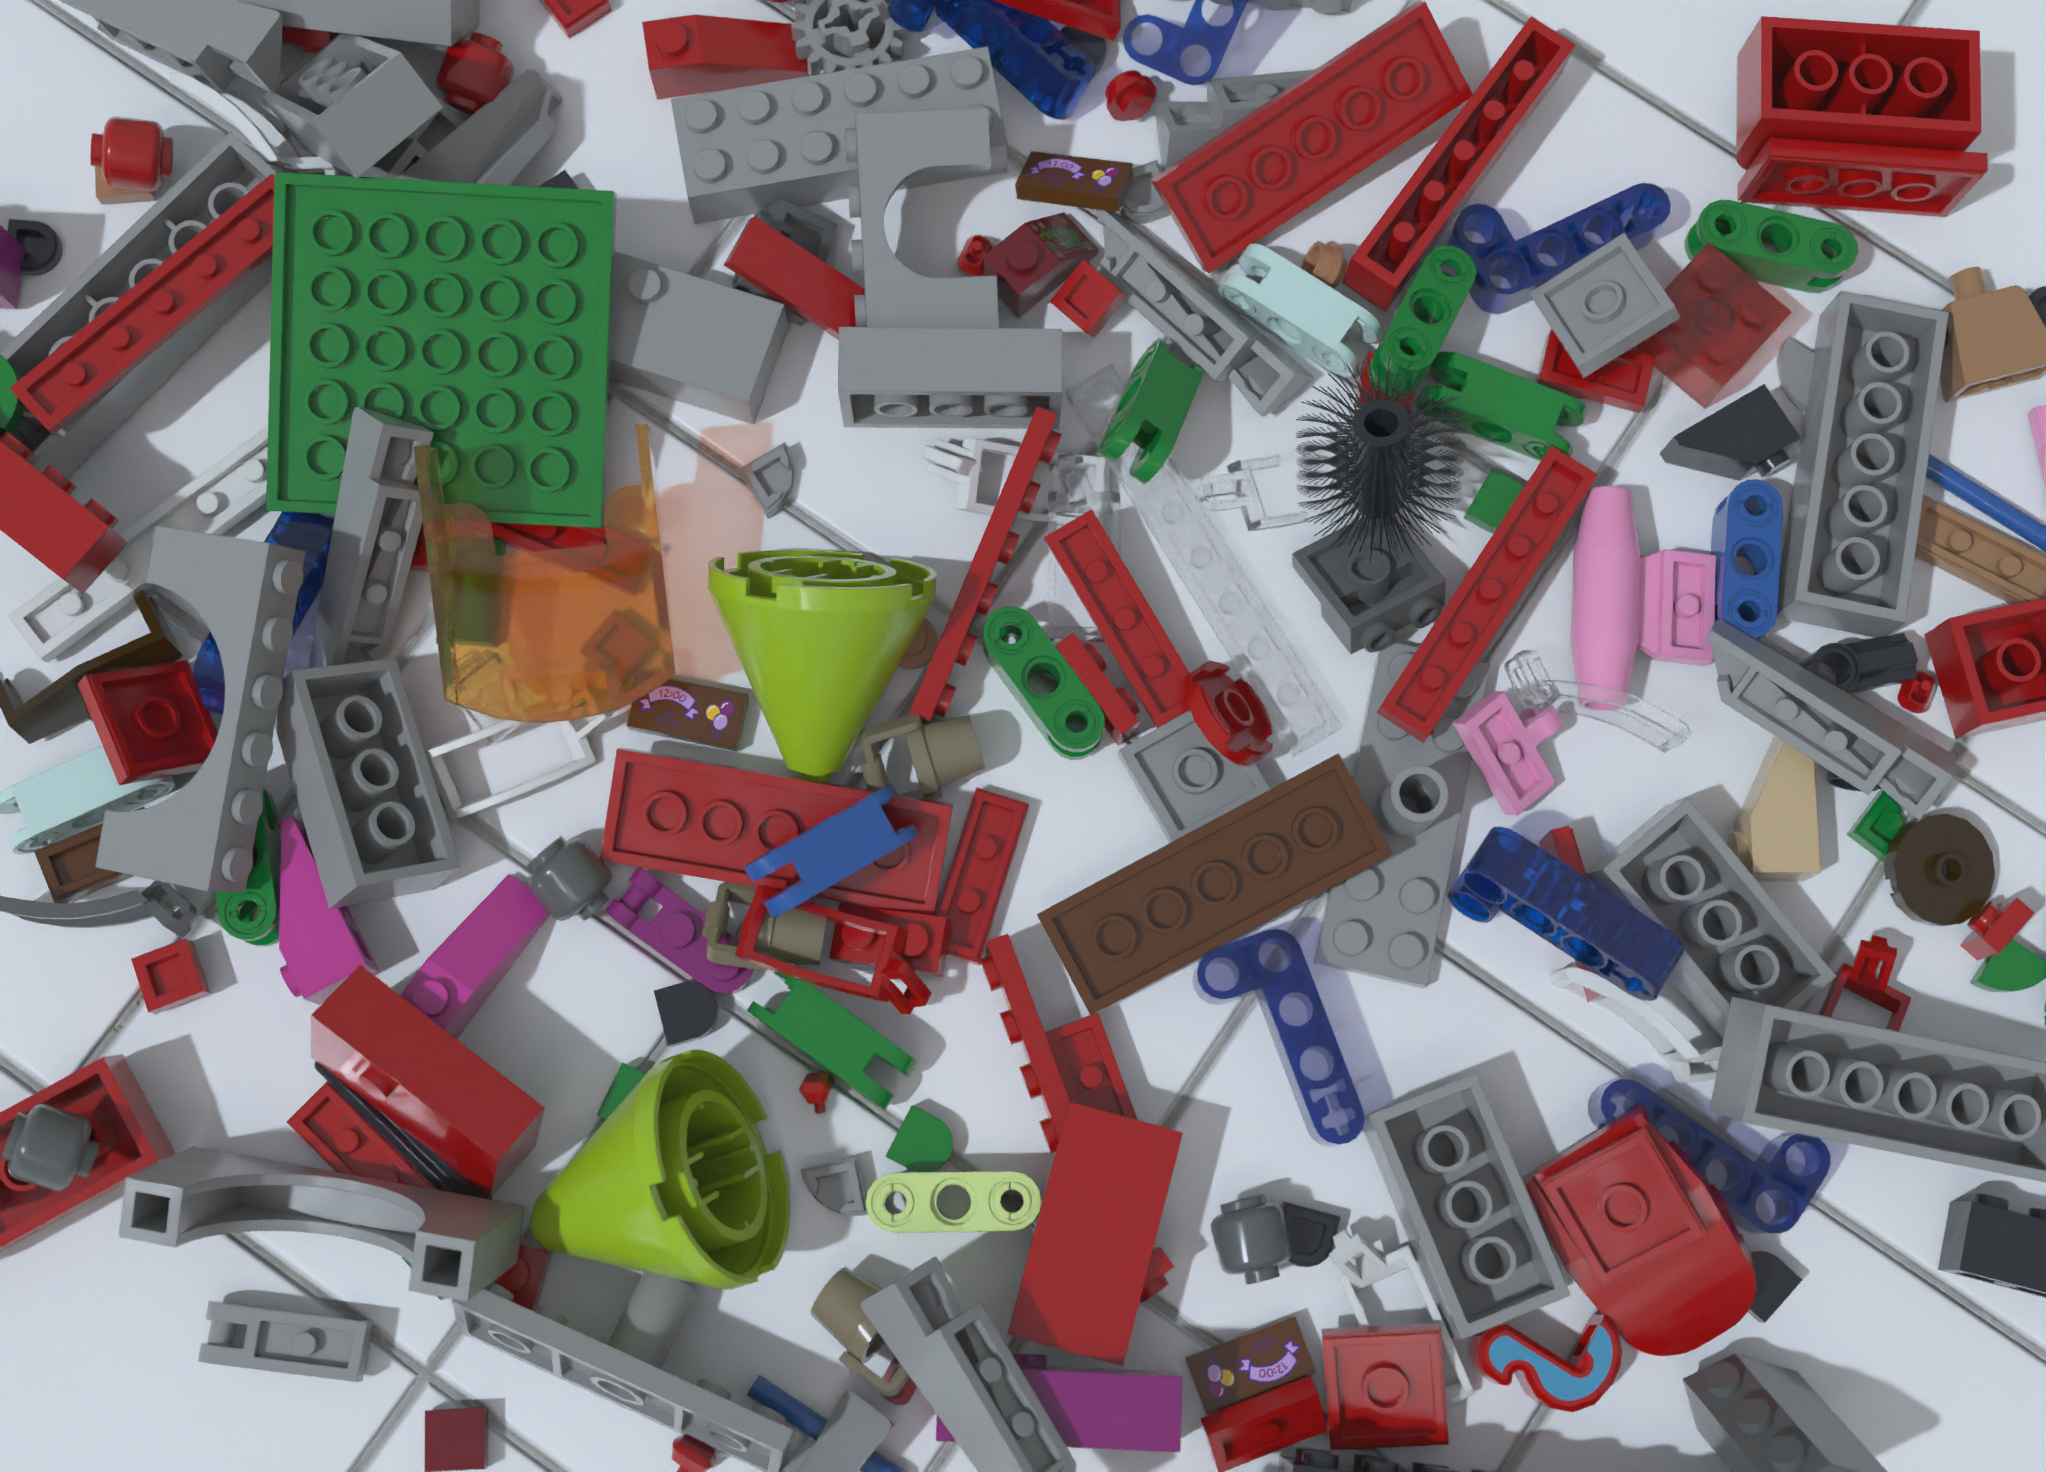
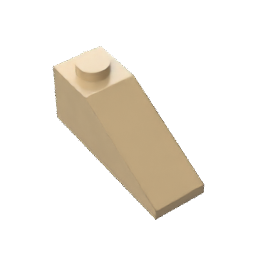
M1775 735L1733 826L1734 832L1729 834L1727 841L1729 848L1757 881H1804L1821 873L1814 760Z

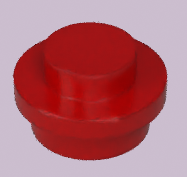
M1136 70L1125 71L1111 80L1105 90L1108 112L1112 118L1118 121L1141 118L1150 110L1157 94L1156 86L1148 76L1141 75Z

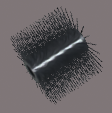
M1389 357L1383 400H1381L1378 364V392L1376 398L1369 359L1367 358L1374 393L1373 399L1367 372L1372 401L1370 400L1368 386L1366 391L1358 368L1357 371L1365 394L1350 368L1349 370L1357 383L1364 405H1362L1347 377L1346 379L1356 398L1340 378L1339 380L1348 392L1327 373L1347 393L1355 410L1338 389L1337 391L1348 406L1329 387L1327 388L1336 397L1324 388L1322 389L1325 392L1319 390L1345 406L1351 416L1347 415L1338 403L1337 405L1343 413L1339 412L1336 408L1333 410L1323 401L1321 402L1327 407L1319 406L1310 401H1307L1309 403L1301 402L1334 413L1338 419L1341 417L1346 422H1342L1340 419V422H1336L1329 414L1327 415L1334 422L1325 416L1323 417L1326 420L1317 415L1315 416L1318 418L1308 415L1310 417L1302 415L1305 418L1298 417L1300 419H1296L1324 423L1337 430L1333 432L1327 427L1331 432L1328 433L1324 430L1326 433H1323L1318 429L1314 431L1307 428L1311 431L1302 429L1304 431L1298 432L1303 433H1296L1304 434L1296 435L1302 436L1296 438L1322 436L1336 441L1335 443L1328 441L1330 444H1325L1326 446H1319L1312 442H1309L1311 444L1302 442L1306 445L1299 444L1301 446H1297L1299 447L1296 448V450H1299L1297 452L1304 451L1301 453H1306L1302 455L1306 458L1299 457L1305 460L1297 459V461H1303L1296 462L1301 463L1297 464L1302 465L1299 467L1307 466L1305 468L1314 466L1312 468H1315L1319 465L1322 467L1328 464L1336 468L1323 474L1302 468L1307 471L1299 470L1306 473L1297 472L1298 474H1305L1296 475L1302 476L1297 477L1303 478L1299 479V481L1308 479L1303 482L1309 480L1313 482L1323 477L1314 483L1315 485L1326 477L1333 480L1329 485L1323 487L1297 485L1301 487L1297 489H1302L1297 491H1303L1300 493L1308 492L1306 494L1315 492L1308 496L1310 497L1320 491L1323 493L1328 489L1330 490L1326 494L1332 489L1335 490L1333 494L1337 490H1342L1340 493L1334 496L1331 495L1326 499L1297 504L1307 503L1303 504L1308 505L1303 507L1306 508L1314 504H1322L1321 506L1331 501L1326 506L1328 507L1333 501L1339 499L1333 505L1334 507L1341 498H1345L1341 505L1305 520L1316 517L1308 521L1309 523L1323 516L1315 522L1317 523L1332 513L1327 518L1329 519L1343 507L1332 519L1333 521L1349 505L1342 517L1314 535H1318L1331 525H1333L1330 528L1332 529L1342 520L1336 527L1337 529L1351 514L1339 533L1340 538L1351 526L1339 545L1340 547L1360 518L1349 542L1350 545L1360 522L1362 525L1364 516H1366L1362 528L1360 525L1361 530L1350 552L1351 555L1359 536V541H1361L1368 519L1360 548L1361 552L1371 519L1370 562L1376 519L1379 518L1381 556L1384 522L1392 561L1387 533L1388 527L1393 549L1388 516L1392 536H1394V529L1402 553L1404 552L1394 524L1410 552L1411 550L1402 535L1396 513L1411 540L1412 538L1403 520L1416 537L1417 535L1414 531L1430 546L1432 545L1411 524L1404 509L1418 526L1419 524L1414 518L1419 520L1424 526L1423 522H1425L1436 532L1438 531L1431 525L1438 529L1440 528L1427 521L1415 505L1432 521L1434 520L1422 508L1434 517L1436 516L1433 513L1442 517L1441 515L1448 518L1451 517L1447 515L1454 516L1433 509L1435 507L1425 497L1436 505L1438 504L1432 499L1446 507L1448 506L1442 502L1458 505V503L1451 501L1460 502L1457 500L1461 499L1433 496L1426 493L1423 487H1427L1435 495L1429 488L1431 486L1443 495L1433 486L1444 491L1443 489L1455 490L1452 488L1461 489L1457 487H1462L1458 486L1462 483L1455 481L1437 484L1423 477L1429 475L1435 480L1430 474H1434L1436 477H1438L1436 475L1438 474L1451 479L1454 478L1450 476L1460 478L1457 476H1462L1459 474L1464 473H1459L1463 472V470L1458 469L1462 468L1452 469L1459 467L1452 463H1464L1461 461L1465 460L1459 459L1464 457H1459L1463 455H1457L1460 453L1449 455L1455 451L1442 455L1450 450L1437 456L1435 455L1442 450L1434 455L1426 452V450L1437 446H1445L1462 451L1459 449L1465 450V448L1460 447L1466 446H1459L1465 444H1457L1464 443L1457 442L1461 440L1452 441L1454 439L1445 441L1451 437L1438 443V440L1434 442L1432 441L1434 438L1427 440V437L1441 432L1467 434V432H1461L1467 430H1462L1465 429L1460 428L1462 426L1445 428L1451 425V423L1438 429L1440 426L1432 429L1437 423L1430 429L1425 428L1428 423L1435 420L1464 416L1466 414L1458 415L1463 412L1447 414L1453 411L1450 410L1438 416L1442 413L1440 412L1429 419L1435 413L1433 412L1428 418L1423 419L1424 415L1420 420L1415 421L1417 416L1423 412L1459 397L1449 401L1446 399L1438 403L1446 397L1444 396L1429 406L1434 401L1432 400L1419 411L1427 402L1426 400L1415 413H1412L1418 402L1446 383L1430 392L1434 388L1432 387L1419 398L1428 388L1427 386L1409 406L1417 393L1416 391L1406 407L1403 408L1405 400L1429 372L1411 390L1420 374L1417 376L1399 403L1409 382L1408 379L1401 395L1400 393L1398 394L1395 403V398L1411 362L1401 383L1399 380L1392 399L1401 366L1399 367L1389 400ZM1351 398L1359 405L1360 408L1358 410ZM1414 406V408L1412 409V411H1411L1410 414L1408 415V414H1407V411L1410 410V409ZM1321 449L1331 452L1335 456L1325 460L1318 455L1316 456L1319 458L1309 455V453ZM1438 460L1447 465V467L1435 470L1424 464ZM1412 496L1418 497L1421 502L1422 500L1419 497H1423L1433 508L1425 506L1423 502L1422 504L1419 503ZM1353 503L1354 507L1349 512H1347ZM1408 503H1411L1421 516L1414 513ZM1400 509L1403 510L1404 515L1407 517V519L1399 512ZM1358 510L1355 519L1341 534V532L1343 531V529L1345 528V526L1347 525L1355 511Z

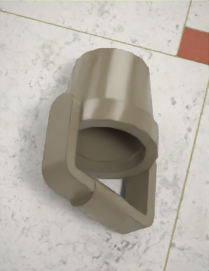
M909 715L868 727L860 735L864 756L859 759L867 789L877 791L889 785L880 753L875 752L873 743L901 734L905 735L920 789L900 795L937 801L942 797L941 787L985 769L981 750L969 715L923 724L919 715Z
M724 882L719 885L716 900L708 904L702 931L703 936L707 939L706 957L709 961L716 964L756 970L766 969L735 956L737 946L719 944L724 939L730 913L728 901L751 905L757 887ZM796 908L771 918L766 910L753 951L793 965L820 966L827 918Z
M843 1267L822 1289L811 1308L810 1315L847 1349V1352L844 1351L839 1358L846 1367L883 1395L894 1396L911 1378L901 1363L897 1364L898 1369L888 1383L864 1365L879 1351L885 1341L863 1312L861 1302L882 1288L850 1269Z

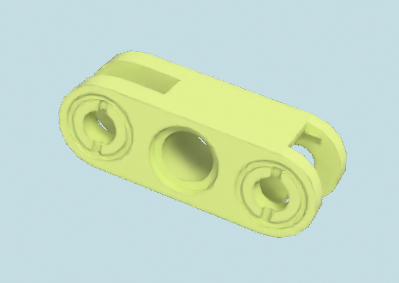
M1019 1172L891 1173L881 1176L869 1188L865 1203L867 1214L872 1222L882 1230L893 1233L1013 1232L1024 1229L1035 1220L1040 1212L1041 1196L1035 1182ZM947 1187H962L970 1195V1209L960 1219H947L938 1210V1196ZM1008 1191L1019 1193L1023 1200L1022 1208L1015 1213L1007 1212L1001 1206V1197ZM892 1193H902L906 1198L905 1209L899 1214H890L886 1209V1199Z

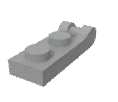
M209 1301L206 1319L211 1320L207 1343H201L199 1362L352 1382L363 1381L373 1321ZM235 1324L247 1325L244 1347L231 1345Z

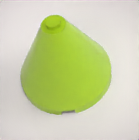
M759 550L738 552L737 568L724 570V557L718 556L708 562L707 588L786 767L796 771L797 777L825 782L831 779V773L839 772L843 769L861 732L867 725L935 599L937 574L932 568L898 558H890V566L865 561V553L828 550Z
M698 1049L689 1050L659 1061L648 1071L535 1200L530 1216V1228L533 1236L551 1252L719 1289H736L758 1282L760 1274L775 1270L783 1256L789 1233L790 1198L781 1150L767 1154L756 1122L768 1118L756 1094L745 1079L729 1063L711 1052Z

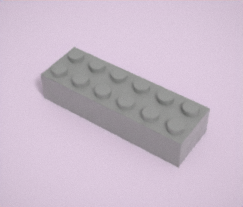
M988 46L671 99L687 197L695 224L752 215L758 210L764 211L780 198L799 207L848 199V184H859L858 163L847 162L845 128H856L855 113L988 108L991 165L988 171L924 174L907 181L898 190L1007 172V139Z
M1840 291L1820 314L1779 581L1777 618L1874 638L1885 637L1906 623L1949 312Z
M1732 996L1709 1109L1710 1112L1743 1123L2046 1182L2045 1061Z

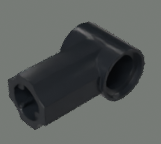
M1904 633L1846 645L1829 643L1805 658L1799 666L1822 678L1819 673L1818 664L1824 663L1829 665L1836 674V684L1832 685L1848 694L1915 680L1917 678L1916 664L1918 659L1913 642H1910Z

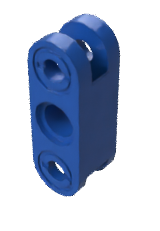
M1758 479L1746 480L1738 484L1728 497L1724 498L1716 507L1713 516L1711 555H1716L1714 623L1716 620H1721L1756 641L1771 630L1775 625L1777 617L1783 503L1777 489L1768 482ZM1735 556H1741L1750 561L1754 568V575H1747L1741 572L1735 564Z
M892 784L869 794L743 866L751 882L776 871L792 862L801 880L763 902L771 918L798 906L919 835L914 824L895 832L881 807L889 803L888 799L897 794Z

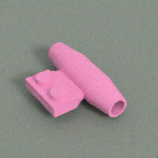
M1601 486L1587 491L1573 554L1570 643L1579 706L1591 710H1618L1625 707L1637 648L1652 657L1654 661L1706 666L1714 661L1712 646L1708 644L1707 635L1715 620L1716 555L1663 549L1641 558L1632 494L1630 490L1622 487Z

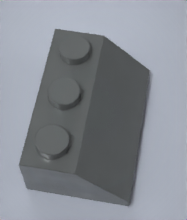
M1733 1354L1683 1378L1697 1430L1731 1472H1888L1797 1371Z

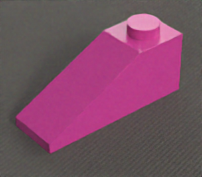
M291 816L283 820L281 824L279 950L286 965L280 968V972L288 989L296 998L302 995L305 1000L320 1005L359 965H362L373 975L380 973V970L348 907L329 909L305 826L302 822Z
M508 874L427 958L400 996L454 1038L458 1039L550 916V913L533 896L526 885Z

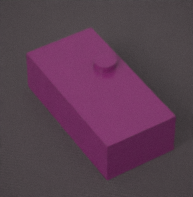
M1012 1353L1066 1447L1180 1452L1183 1377L1179 1374L1167 1371L1047 1366V1355ZM937 1415L936 1441L956 1442Z

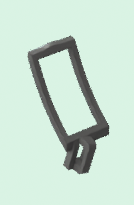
M157 880L143 892L134 890L110 898L78 903H46L0 896V911L18 916L23 920L66 928H101L130 924L155 917L165 928L184 938L192 929L189 923L197 913L195 906L172 884ZM167 893L181 905L175 912L165 902L161 901Z

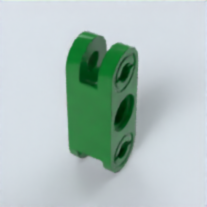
M1717 200L1708 204L1700 213L1697 222L1689 229L1684 240L1685 252L1688 258L1702 269L1808 293H1822L1830 290L1853 265L1858 255V244L1854 235L1846 227L1828 221L1732 200ZM1762 241H1768L1775 245L1779 253L1768 251L1763 246Z
M1440 245L1433 248L1427 254L1369 362L1374 388L1377 391L1379 364L1381 394L1384 395L1389 357L1388 397H1391L1398 370L1401 366L1392 398L1395 395L1398 382L1400 380L1401 383L1410 362L1411 365L1396 398L1399 393L1401 395L1408 379L1409 382L1401 398L1405 396L1419 374L1420 376L1411 390L1421 381L1433 363L1475 281L1477 273L1475 263L1470 255L1462 249L1451 245ZM1440 266H1452L1457 271L1458 276L1452 277L1448 273L1443 272ZM1368 366L1367 372H1368V375H1369V380H1370V382H1371L1370 371H1369V366Z
M1161 338L1156 339L1148 347L1134 367L1098 448L1100 455L1110 462H1115L1132 442L1139 446L1129 474L1142 484L1148 483L1169 457L1204 373V370L1195 362L1188 366L1169 353V344Z
M1438 352L1430 366L1431 371L1429 374L1441 385L1446 384L1418 402L1416 407L1419 409L1427 400L1419 411L1432 400L1434 401L1429 406L1444 396L1446 397L1438 403L1446 399L1449 401L1459 397L1427 410L1429 412L1426 416L1429 417L1435 412L1430 417L1432 418L1440 412L1442 413L1438 416L1450 410L1453 411L1447 414L1463 412L1458 415H1466L1435 421L1442 424L1445 423V425L1451 423L1449 426H1454L1453 428L1462 426L1460 428H1465L1462 430H1467L1463 432L1539 461L1543 459L1551 445L1571 457L1573 452L1571 444L1563 439V436L1553 432L1556 425L1573 427L1583 424L1587 415V408L1583 403L1567 394L1455 352ZM1428 385L1424 386V387L1421 389V392H1422ZM1429 385L1428 388L1422 393V395L1419 398H1421L1432 387L1434 388L1430 392L1438 388L1440 385Z
M1006 606L995 610L987 618L983 628V649L988 663L1058 755L1069 760H1082L1091 756L1099 748L1105 727L1104 714L1100 705L1031 614L1016 606ZM1007 636H1013L1018 638L1019 641L1009 644L1002 641V639ZM1037 673H1047L1057 680L1059 686L1054 692L1041 695L1035 693L1029 687L1028 680ZM1071 723H1079L1084 726L1085 730L1075 733L1070 731L1067 726Z
M265 788L262 794L263 808L258 819L253 845L257 849L258 860L248 876L246 891L215 892L222 927L231 936L257 947L270 946L279 942L281 839L276 806L272 795ZM260 909L257 918L252 921L255 912Z
M774 972L788 986L787 988L791 990L789 995L776 1012L767 1006L763 1008L754 1001L746 1011L885 1111L895 1096L864 1073L874 1057L877 1056L909 1078L919 1063L810 983Z

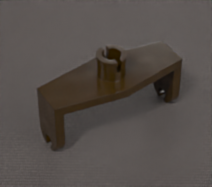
M145 589L133 594V597L151 633L77 665L24 704L14 685L8 678L4 679L0 671V708L8 726L27 743L31 744L88 717L92 721L78 687V683L85 675L177 661L183 656L161 610L151 596L148 597Z

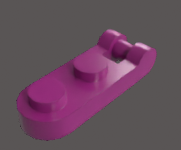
M640 867L629 878L628 881L632 885L620 901L614 898L604 911L609 917L694 980L718 995H732L740 992L749 984L753 976L754 969L716 964L709 961L706 957L707 939L702 934L705 915ZM652 898L662 908L649 924L637 914L648 899ZM726 931L724 939L719 944L738 946L739 940Z

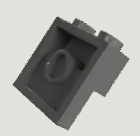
M1366 516L1363 519L1362 525L1360 522L1350 545L1349 542L1359 520L1340 547L1339 545L1351 526L1340 538L1339 533L1342 528L1335 531L1331 536L1329 534L1292 553L1293 568L1321 603L1322 618L1350 654L1363 648L1370 653L1380 651L1392 641L1397 630L1411 623L1416 628L1426 627L1439 617L1442 607L1445 606L1446 579L1413 540L1412 542L1407 531L1398 522L1402 535L1411 550L1410 552L1394 524L1404 552L1402 553L1394 529V536H1392L1389 516L1388 523L1393 549L1388 527L1387 533L1392 561L1384 522L1381 556L1379 518L1376 519L1371 562V519L1361 552L1360 548L1368 519L1361 541H1359V536L1350 555L1361 530L1360 525L1362 528ZM1349 525L1345 526V528L1343 529V531L1341 532V534L1344 532V530H1345Z

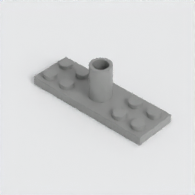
M1390 642L1377 653L1352 779L1393 854L1329 888L1313 963L1425 988L1428 984L1472 756L1454 727L1453 722L1484 698L1490 664L1477 661L1429 737L1423 743L1376 713L1418 649V647ZM1400 795L1413 799L1419 807L1420 814L1409 811L1402 804Z
M643 1272L607 1345L567 1327L568 1320L560 1313L548 1307L536 1305L534 1310L531 1311L512 1302L514 1295L495 1283L488 1285L468 1302L452 1300L459 1333L680 1434H686L715 1450L761 1471H781L788 1455L793 1429L784 1426L786 1422L784 1416L762 1405L754 1404L752 1409L749 1410L729 1401L731 1393L713 1382L700 1379L697 1385H694L661 1370L697 1297L696 1292L684 1282L674 1278Z

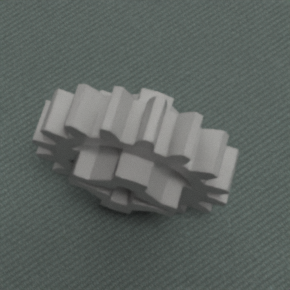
M807 0V4L797 3L795 6L796 22H792V40L797 41L795 45L798 60L808 59V73L811 76L819 73L821 70L830 73L891 63L892 59L901 60L903 57L902 41H906V23L902 22L903 8L901 3L890 5L891 0ZM828 13L826 18L820 20L824 14ZM883 34H884V36H883V38H882V40H881V42H880V35H883ZM879 43V45L871 51V46Z

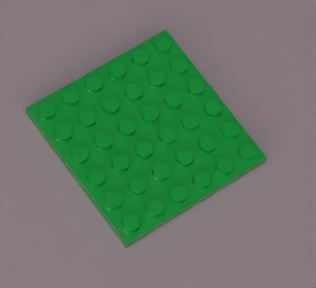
M275 172L266 511L335 514L353 411L355 407H361L427 428L434 432L430 446L413 485H420L430 492L423 519L604 528L617 194L614 191L375 177L355 178L354 176Z

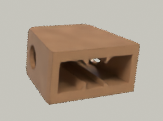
M1970 267L1949 277L1948 280L1955 301L1948 303L1941 310L1949 312L1940 372V383L1945 403L2042 378L2046 374V327L2024 288L2014 285L1989 292L1980 267Z

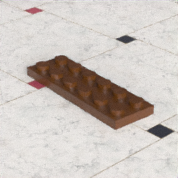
M1338 753L1037 913V916L1089 1014L1092 1015L1389 857L1393 853Z

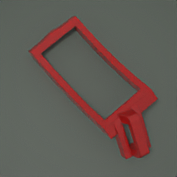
M757 885L743 922L735 956L760 967L825 988L887 1003L889 999L900 1014H911L914 1007L926 1006L932 992L901 957L908 931L897 925L844 913L807 900L794 907L826 917L828 921L885 935L870 986L817 973L753 951L767 910L763 902L780 892L766 885ZM900 978L905 983L907 988L904 994L890 979Z
M1872 935L1870 942L1861 940L1853 965L1850 966L1844 963L1836 972V977L1832 981L1819 1015L1831 1017L1843 988H1846L1892 1012L1886 1028L1899 1031L1911 997L1887 985L1897 957V948L1889 947L1887 938ZM1879 961H1883L1878 978L1876 979Z

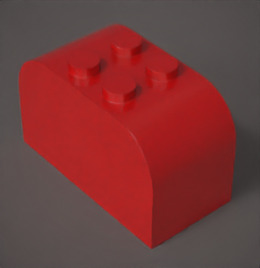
M1761 16L1737 55L1736 161L1746 171L1770 137L1965 152L1982 132L1980 31Z

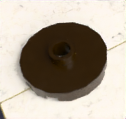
M1950 814L1922 816L1920 820H1911L1901 826L1888 844L1884 861L1885 880L1890 879L1891 888L1894 892L1890 893L1895 905L1910 919L1930 926L1961 924L1979 913L1990 897L1995 877L1993 854L1983 834L1968 820ZM1944 861L1947 866L1946 878L1942 874V864Z

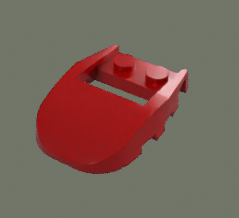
M1641 1104L1522 1177L1564 1268L1600 1313L1605 1315L1618 1329L1620 1336L1635 1349L1655 1356H1673L1687 1353L1735 1326L1750 1309L1756 1292L1757 1274L1755 1264L1742 1234H1739L1727 1210V1202L1716 1186L1710 1184L1693 1165L1690 1157L1674 1140L1668 1142L1649 1122V1113ZM1646 1125L1708 1232L1707 1235L1601 1289L1540 1182L1555 1172Z

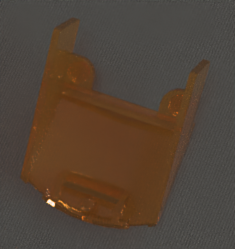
M647 423L635 424L642 485L620 488L609 497L604 511L606 545L496 556L493 527L490 518L481 508L466 503L444 504L438 450L427 445L414 446L444 700L498 719L520 722L568 721L603 714L626 706L657 689L676 674L665 539L663 538L651 427Z

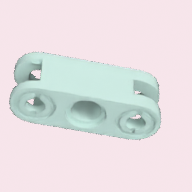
M1249 244L1238 261L1242 270L1250 278L1238 273H1229L1218 287L1221 298L1236 312L1327 370L1340 376L1351 377L1352 374L1349 368L1354 374L1359 367V360L1345 343L1349 337L1358 342L1374 343L1382 333V326L1379 321L1365 308L1273 250L1260 244Z
M102 745L0 791V814L21 812L26 826L18 829V832L10 837L9 844L14 854H30L102 824L105 810L132 811L155 801L172 791L175 783L172 776L119 785Z

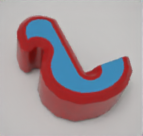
M1593 1314L1574 1345L1567 1361L1506 1323L1473 1335L1470 1341L1469 1356L1475 1370L1491 1383L1509 1386L1512 1383V1373L1515 1372L1525 1394L1540 1406L1576 1412L1595 1405L1612 1386L1621 1367L1622 1346L1618 1329L1605 1315Z

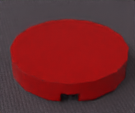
M1209 660L1186 677L1184 690L1187 705L1195 723L1212 746L1233 763L1249 767L1272 751L1273 743H1269L1266 739L1273 734L1271 720L1262 701L1247 682L1241 677L1234 682L1225 674L1231 670L1227 665Z

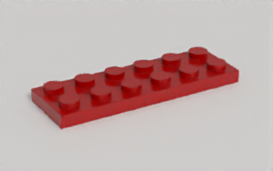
M1417 1L1151 179V182L1203 271L1210 273L1245 250L1249 244L1257 242L1470 99L1473 93L1426 2Z
M620 747L616 751L600 859L602 861L753 887L766 885L782 891L801 880L792 862L754 882H751L743 866L875 792V790ZM896 794L888 799L889 803L881 807L892 828L896 832L901 828L914 824L919 835L813 897L935 916L953 804Z

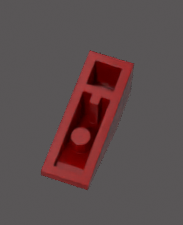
M697 14L642 22L648 67L657 100L811 76L808 73V59L798 60L796 56L795 43L797 41L792 40V24Z

